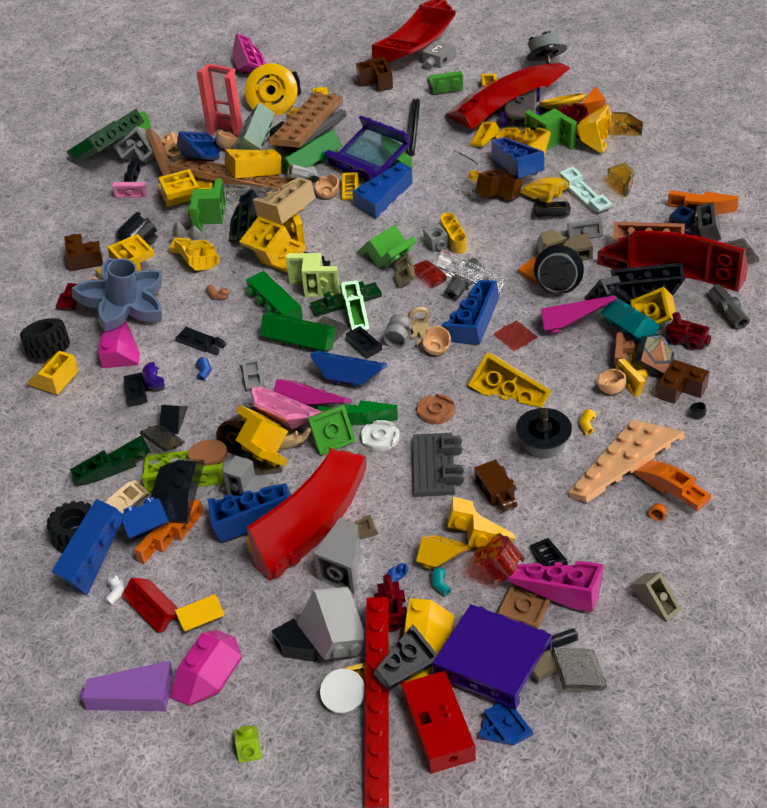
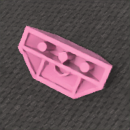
M251 388L252 400L256 410L274 422L284 425V429L294 431L295 429L303 428L309 425L307 417L322 412L267 388Z

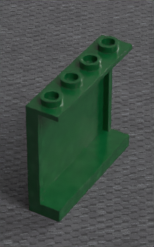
M134 109L116 122L114 120L66 152L73 163L77 164L100 152L132 131L136 126H140L144 123V120L137 109Z

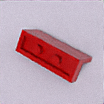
M130 578L122 596L157 632H164L172 618L178 619L175 612L178 607L151 580Z

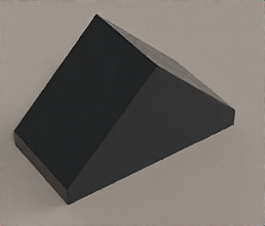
M161 405L160 433L178 435L188 406Z

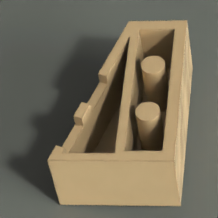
M298 177L280 186L281 189L274 193L272 191L267 192V196L262 199H253L257 217L260 216L279 224L285 223L315 199L312 182Z

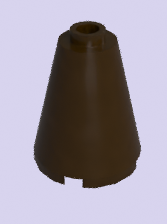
M249 407V409L258 412L255 407ZM237 414L219 425L216 431V438L226 445L228 453L241 456L242 453L248 452L241 449L242 445L236 441L245 424L241 420L242 416Z

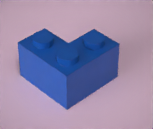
M151 497L142 501L143 505L139 507L133 505L123 510L124 517L122 522L130 539L135 540L149 534L158 527L170 523L159 498Z

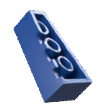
M506 137L491 140L492 159L517 178L537 175L538 172L545 170L544 151Z
M400 162L352 191L354 206L377 219L382 211L384 212L391 202L393 203L413 183L412 168Z
M479 280L468 293L467 299L460 302L458 310L451 313L448 322L445 321L442 324V327L449 331L451 342L481 343L499 300L496 280Z
M283 483L263 487L259 492H251L249 490L244 491L243 495L233 497L232 494L224 495L223 499L219 500L209 498L208 506L211 527L220 542L245 534L250 524L280 505L292 493L287 484Z
M96 499L51 572L68 586L87 595L122 523L124 515L116 507Z

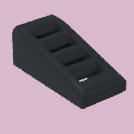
M549 538L530 545L532 552L542 566H555V562H562V565H568L567 559ZM549 547V549L544 550L542 552L539 551L543 548Z

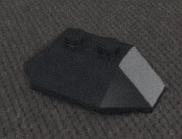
M254 189L240 196L238 200L239 204L236 206L231 218L230 241H240L257 219L253 199L258 198Z
M683 263L610 270L611 277L618 276L621 281L615 287L616 291L630 303V300L662 287L673 296L685 281Z
M181 459L159 468L151 497L161 500L170 523L188 524L205 464L204 460Z

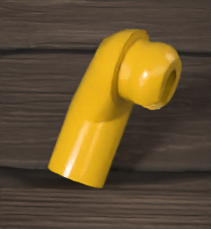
M591 409L584 410L579 419V425L585 435L594 433L590 421L594 420L593 417L596 418V412Z

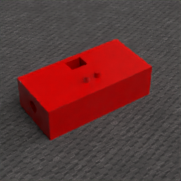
M446 671L401 683L403 700L430 773H436L476 761L475 744Z

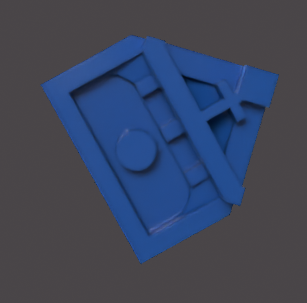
M497 703L491 708L484 710L485 717L482 729H480L479 738L514 746L534 735L531 728L516 709Z

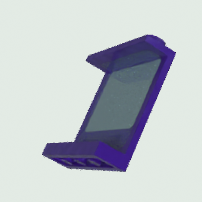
M360 116L359 119L363 127L338 153L328 149L324 155L330 165L348 173L358 172L360 178L370 181L386 171L410 145L405 131H400L392 126L374 121L371 118Z

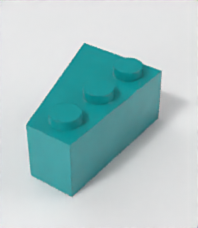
M617 297L616 301L605 306L600 312L606 317L604 319L612 326L616 323L619 325L617 329L626 335L630 332L633 334L631 338L640 343L642 336L656 334L661 327L648 316Z

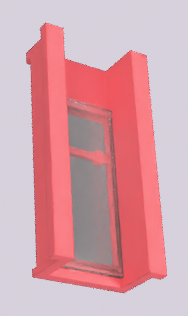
M207 63L201 71L198 70L196 72L206 130L210 135H214L219 128L232 130L233 134L238 138L243 124L234 73L235 68Z

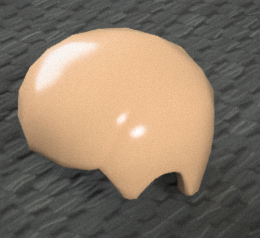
M217 130L215 140L220 148L233 149L237 137L232 133Z
M329 174L328 177L321 176L315 183L314 189L316 194L326 199L336 196L339 191L337 176Z
M440 326L429 327L422 339L423 349L430 355L439 356L445 353L451 342L449 331Z
M610 369L599 374L596 382L603 393L614 395L624 389L627 379L625 373L621 370Z

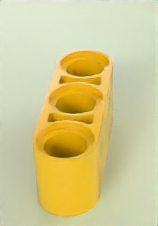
M450 212L441 214L440 226L448 234L449 247L456 254L464 253L467 250V239L457 218Z

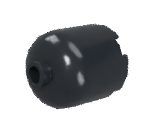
M136 212L117 229L115 239L116 242L138 234L149 245L158 238V235H155L157 229L148 218H142L140 212Z

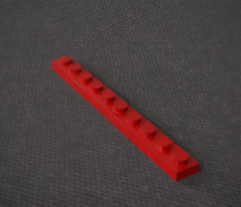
M388 597L366 598L365 808H389V691L385 689L374 674L376 668L389 654Z

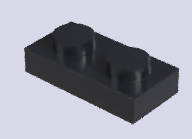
M132 158L130 164H128L127 173L124 174V182H137L141 171L139 158Z
M361 326L346 333V340L367 358L382 350V344Z
M142 372L123 376L129 406L147 403Z

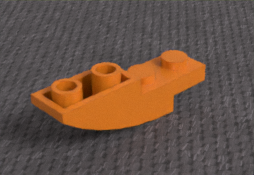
M670 190L667 206L678 208L683 205L696 211L697 214L696 206L714 202L717 213L724 214L737 211L739 196L705 191L704 195Z
M651 460L633 472V474L662 494L671 493L695 511L700 510L711 501V494L695 484V477L670 464Z

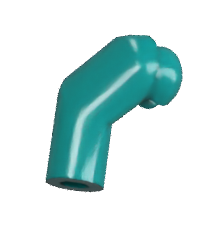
M436 567L431 572V586L446 597L452 591L443 582L444 575L447 573L444 568Z

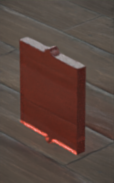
M517 320L493 333L494 336L513 351L527 346L528 343L537 339L534 333Z

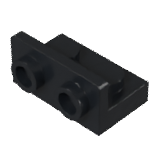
M613 276L600 279L584 297L585 301L609 297L610 293L615 291V287L621 282L619 277Z

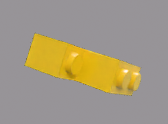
M457 497L452 498L447 513V527L467 531L468 546L509 555L515 539L514 534L479 515L474 509L473 501Z

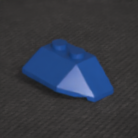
M180 131L178 133L177 147L185 157L217 160L220 157L216 140L208 132Z
M315 351L310 356L326 379H332L333 383L339 384L348 382L350 386L360 387L384 370L388 364L322 351Z

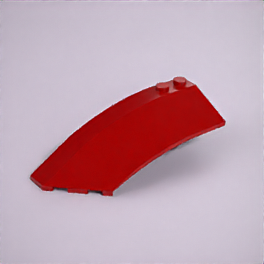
M429 0L420 4L418 10L401 28L390 36L372 44V60L385 57L387 63L427 46L447 28L455 17L456 11L452 10L451 5L447 4L446 0Z
M562 63L531 66L513 72L478 88L448 111L445 116L472 130L507 102L542 86L549 87L570 68Z
M633 231L601 248L598 251L597 257L598 265L611 269L683 263L685 278L713 285L720 284V286L739 292L746 281L748 269L746 252L743 248L699 236L664 231Z
M329 447L328 455L300 488L280 505L247 527L254 567L268 580L271 581L275 577H280L290 566L297 565L305 555L327 536L331 527L335 525L338 519L343 517L351 505L366 471V459L363 454H353L345 450L337 451Z

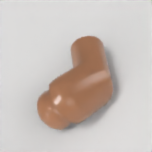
M211 284L206 287V291L212 299L225 300L228 298L229 290L227 288H221L220 291H217Z

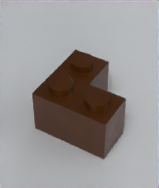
M385 57L356 63L357 79L360 86L375 83L379 91L393 88L392 71Z
M497 169L485 171L478 175L475 193L480 194L482 198L489 199L492 196L499 195L504 200L512 201L520 196L523 178H517L515 175Z
M81 234L64 236L66 259L70 272L103 265V255L99 241L83 243Z
M673 359L658 382L657 398L672 404L677 402L682 392L701 398L708 387L710 371Z

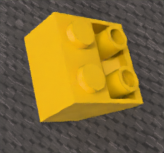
M58 351L43 364L29 379L27 384L58 395L79 372L75 356Z

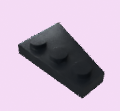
M412 624L406 634L376 668L374 674L385 689L389 691L433 666L432 663L438 654L414 624Z

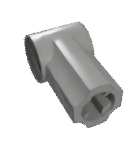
M291 164L287 169V178L294 180L298 177L307 179L312 182V185H315L320 179L317 169L313 166L306 168Z

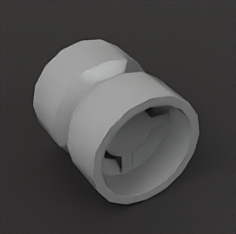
M395 314L390 318L383 335V340L389 347H404L412 328V322L407 316Z

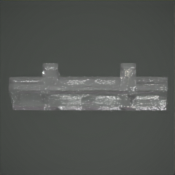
M223 184L226 200L230 203H236L238 196H242L251 189L255 190L258 199L266 197L269 191L273 193L277 191L272 187Z
M443 249L435 264V267L446 271V275L450 277L454 275L474 285L479 280H496L499 295L506 281L505 278Z

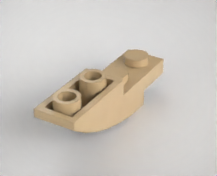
M134 479L132 482L129 481L105 503L116 507L123 514L125 508L133 505L136 506L150 492Z

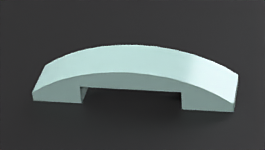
M574 167L560 172L561 179H565L569 183L568 190L590 210L601 212L613 206V203L603 194L598 196L582 181L583 175Z

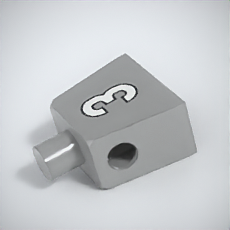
M435 40L423 50V65L426 69H430L432 66L442 68L456 58V46Z

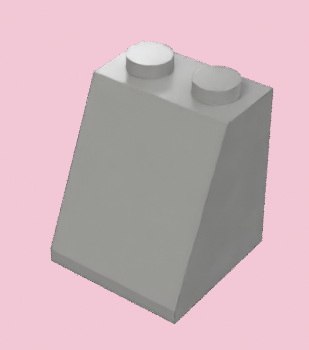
M339 518L314 552L317 579L338 588L348 587L353 594L357 590L361 555L357 524Z
M341 587L312 591L297 623L324 660L360 654L366 642V634L349 588Z

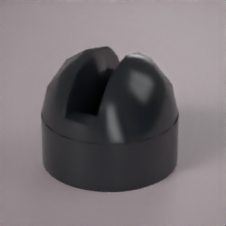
M703 402L693 403L690 406L692 416L698 419L705 417L707 412L706 405Z

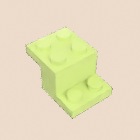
M321 253L286 254L289 284H303L305 297H324L323 293L329 291L331 295L340 293L337 266H323Z

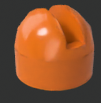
M661 503L654 504L649 511L650 518L658 521H663L667 514L666 507Z

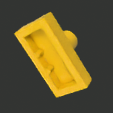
M624 358L618 359L615 369L625 373L627 379L625 387L634 397L641 395L648 377L646 370H635Z

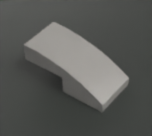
M260 358L242 361L246 391L251 390L252 387L265 388Z

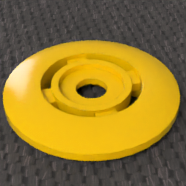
M274 63L264 64L253 70L247 78L245 97L253 110L260 102L274 111V115H281L286 113L295 103L297 83L293 74L284 66ZM270 75V77L264 79V80L260 83V85L258 84L260 80H262L264 77ZM269 86H274L276 89L272 95L267 93ZM281 96H284L280 102L272 105V102H276Z

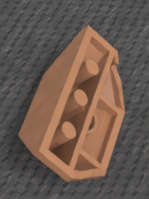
M614 222L613 240L616 241L633 231H664L684 234L685 224Z

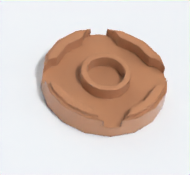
M435 394L432 397L428 395L419 401L417 414L426 423L442 424L452 419L455 414V405L453 400L446 395Z
M218 440L200 441L190 447L188 451L189 459L204 460V466L215 465L221 461L223 463L228 456L226 445Z

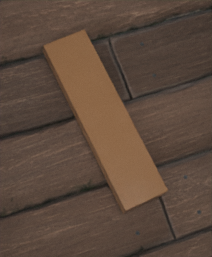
M148 128L146 135L162 175L173 174L174 172L170 171V161L159 134Z

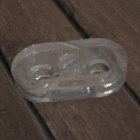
M460 177L455 180L456 190L470 199L481 197L480 194L475 193L477 183L470 178Z

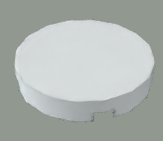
M386 420L373 421V424L365 425L361 431L363 445L373 451L391 449L398 443L400 436L399 429L395 427V424Z
M341 668L332 671L324 678L320 688V695L323 704L328 710L335 714L346 715L355 712L363 704L366 688L363 679L358 673L350 669Z

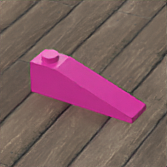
M575 561V565H562V562H555V566H542L540 563L514 564L507 577V581L569 608L593 612L599 599L604 564Z

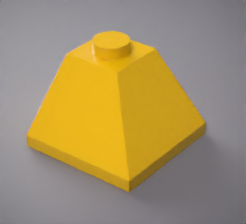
M664 287L630 300L633 308L645 314L659 325L672 320V314L676 312L673 296Z
M435 534L422 536L416 561L423 563L422 566L425 568L434 569L472 550L473 547L468 546L467 543Z

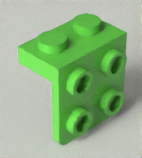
M462 71L428 76L433 94L463 90Z

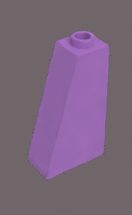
M165 661L87 679L85 688L81 689V702H84L86 710L167 711L174 674L171 662Z

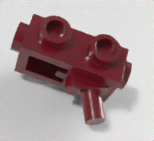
M679 312L672 314L673 320L671 324H667L665 329L667 340H670L675 345L679 343L687 345L692 350L697 348L702 350L704 346H709L711 341V335H709L710 327L683 320Z
M384 575L383 583L377 584L378 593H374V597L389 598V631H397L400 627L404 626V620H406L407 607H402V603L406 602L404 589L400 590L399 581L392 582L391 575Z

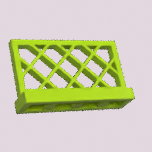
M189 450L146 455L144 474H142L144 488L152 493L159 468L171 463L170 460L172 458H178V460L189 459ZM156 460L159 461V462H158L157 464H155V465H153V464L150 463V461H156ZM221 461L215 465L204 466L198 487L225 484L223 475L224 462L222 463Z

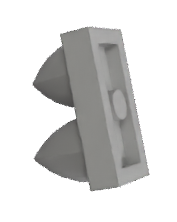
M595 218L567 223L568 239L571 236L587 234L589 238L603 236L602 219Z
M177 221L173 226L170 243H172L174 237L189 238L191 241L206 240L207 233L201 232L196 226H192L190 230H185L181 223Z

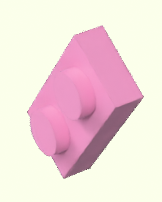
M145 182L113 183L115 198H147L148 192Z

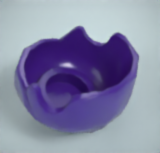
M148 362L143 367L142 380L145 386L151 390L165 389L163 377L156 375L159 368L155 366V362Z

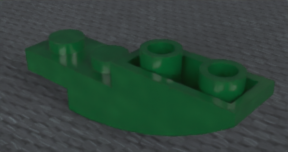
M141 435L109 454L105 450L71 468L70 471L77 484L97 482L136 467L135 461L150 453L151 450Z

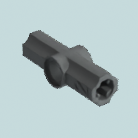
M471 258L461 270L454 272L451 283L444 291V296L449 300L455 301L460 298L466 289H470L469 286L473 285L475 276L482 269V264L478 259Z
M720 284L713 285L708 295L717 305L718 312L722 313V317L726 316L735 328H745L749 324L750 318L741 309L739 299L731 297Z

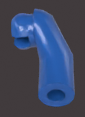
M200 357L196 361V366L199 365L198 368L201 370L196 377L198 380L205 381L212 368L207 358Z
M399 563L389 569L387 575H391L392 582H396L407 574L408 566L405 563Z

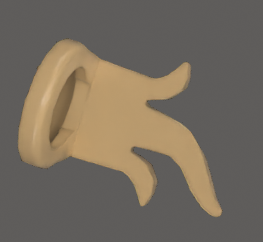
M415 307L410 310L407 316L412 322L413 335L411 339H416L417 335H420L416 342L417 346L422 344V339L429 328V312L425 307ZM417 312L425 313V318L412 319L413 315Z
M311 428L306 429L301 435H298V431H295L292 435L286 436L278 451L304 446V441L308 438Z

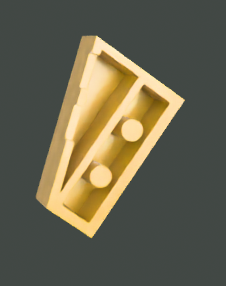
M225 149V168L234 178L281 174V155L274 149Z

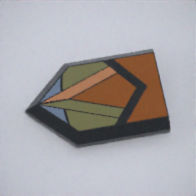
M662 333L642 336L634 363L662 378L673 361L674 352Z

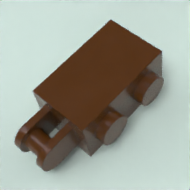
M495 459L474 467L475 481L492 507L498 505L503 512H506L508 508L517 507L515 499L516 485L513 479H509L504 466H500Z

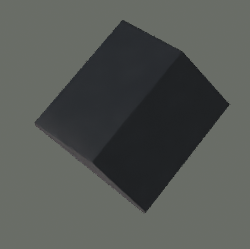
M568 201L535 202L536 217L570 215L571 207Z

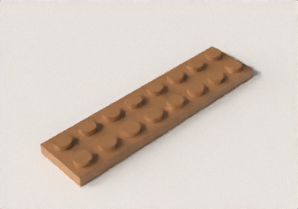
M322 92L314 93L270 137V145L300 148L343 102V96H338L335 93L329 95Z
M183 157L170 164V171L172 172L190 169L194 178H203L205 181H215V179L222 178L223 184H230L235 188L243 187L248 191L254 189L262 194H267L269 191L274 193L281 189L280 186L292 181V179L274 175L234 178L225 168L224 164L193 157Z

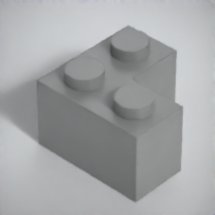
M136 126L114 145L122 159L131 160L137 154L143 162L151 163L156 159L144 128Z
M235 455L223 471L227 494H232L233 497L243 495L244 491L259 492L263 487L273 486V480L255 475L253 461Z

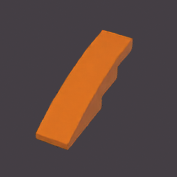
M198 499L194 501L188 524L167 523L151 531L134 549L137 562L145 564L156 550L163 553L174 538L182 541L204 513L201 501Z

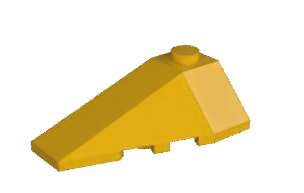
M604 105L580 121L576 127L577 135L580 136L581 141L599 153H603L607 147V143L604 140L609 137L608 130H610L612 121L609 105Z
M504 127L493 138H509L542 150L545 156L551 133L544 128L531 130L530 127H526L524 130H519L518 127Z
M486 352L468 386L483 395L491 396V394L501 396V399L505 400L508 398L517 399L519 403L543 407L552 392L516 367Z
M410 598L404 635L414 624L438 654L452 633L454 615L432 600ZM432 666L405 682L428 676Z

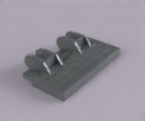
M452 433L413 434L415 497L455 494V485L462 484L465 481L462 474L464 471L463 466L456 465L453 462V456L460 455L463 451L461 436H454Z

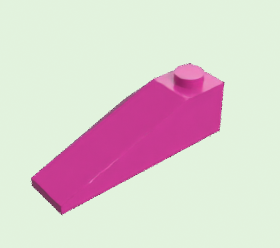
M616 296L541 308L544 330L550 331V334L561 332L560 329L566 328L617 300Z
M127 321L113 330L106 332L103 330L98 353L102 368L139 365L140 352Z
M276 379L274 392L307 406L351 403L352 401L350 398L334 393H325V390L313 388L312 386L292 380Z

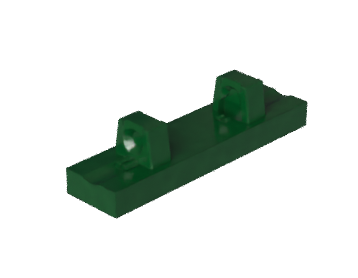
M363 281L359 282L364 302L382 297V292L376 282L364 285ZM329 291L323 293L324 298L310 302V307L316 317L344 309L341 293L331 295Z

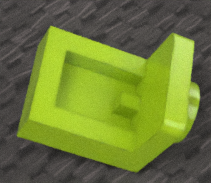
M245 725L234 730L239 762L244 763L261 759L262 753L257 725Z

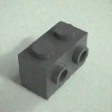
M714 202L696 206L697 216L695 218L697 226H699L697 228L698 236L715 241L721 240L719 215Z

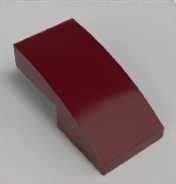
M67 283L64 293H60L56 309L74 310L78 302L72 298V287L76 286V283Z

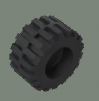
M58 318L38 320L20 332V338L26 355L31 359L52 357L58 351L63 352L70 344L63 320Z
M84 501L62 504L63 506L55 508V512L50 513L46 526L53 547L58 552L61 551L63 553L91 508V504L88 502L85 504Z

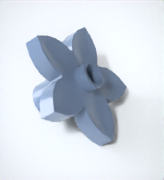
M108 257L101 267V280H86L72 287V298L84 306L98 308V319L104 332L121 326L126 321L128 315L141 321H162L161 304L154 295L161 288L163 271L149 269L136 272V265L131 260Z

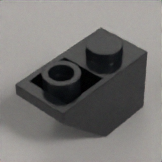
M295 619L271 630L273 643L284 658L311 662L318 660L316 648L297 625Z

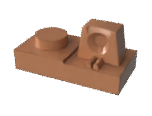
M617 332L614 369L618 359L624 358L626 360L627 353L634 352V340L623 338L622 332Z

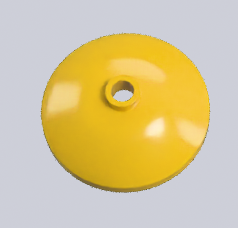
M585 93L559 96L540 101L539 105L549 111L552 109L557 110L564 104L568 106H573V103L580 104L586 95Z

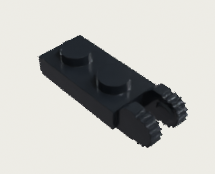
M185 327L175 337L176 342L216 356L219 354L218 347L224 348L226 346V342L223 339Z

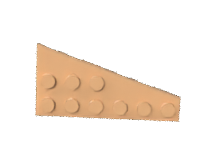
M632 419L569 491V496L575 500L588 503L606 491V486L612 482L618 483L623 479L622 476L627 472L633 473L654 459L657 452L662 449L667 450L671 447L672 442L685 438L684 431Z

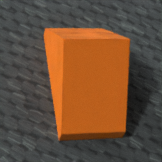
M594 87L582 102V105L587 107L590 115L605 105V98L599 89Z

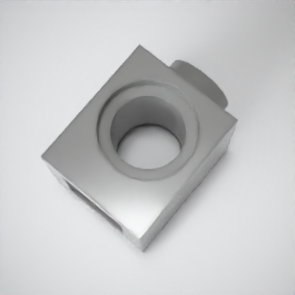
M439 224L423 229L424 242L432 252L448 247V234Z

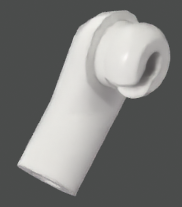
M116 575L108 579V584L111 585V592L104 599L105 603L110 606L116 603L124 591L123 581Z

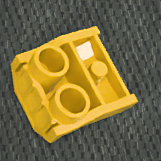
M543 177L527 184L521 189V193L533 199L539 198L542 202L550 203L553 197L562 196L563 190L568 189L569 183L565 179L557 177Z
M205 239L174 241L175 248L195 271L209 270L219 263L220 256L216 253V248Z

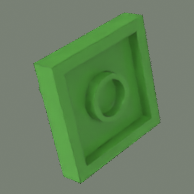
M343 404L307 417L319 455L328 453L329 447L338 449L356 442Z

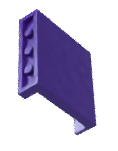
M470 604L433 661L434 674L446 671L451 684L517 709L520 703L519 694L544 651L552 649L551 634L545 630L528 626L524 622H518L502 614L488 611L484 607Z

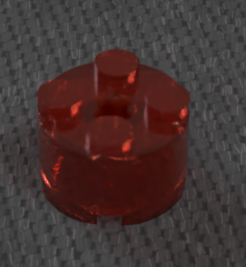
M501 533L496 534L485 547L481 546L474 552L476 556L474 564L491 584H495L494 580L499 582L506 580L519 568L517 563L520 560L522 563L524 561L523 554L508 536H503Z

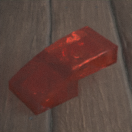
M427 260L414 265L417 277L420 279L424 278L431 288L445 282L447 276L437 266Z

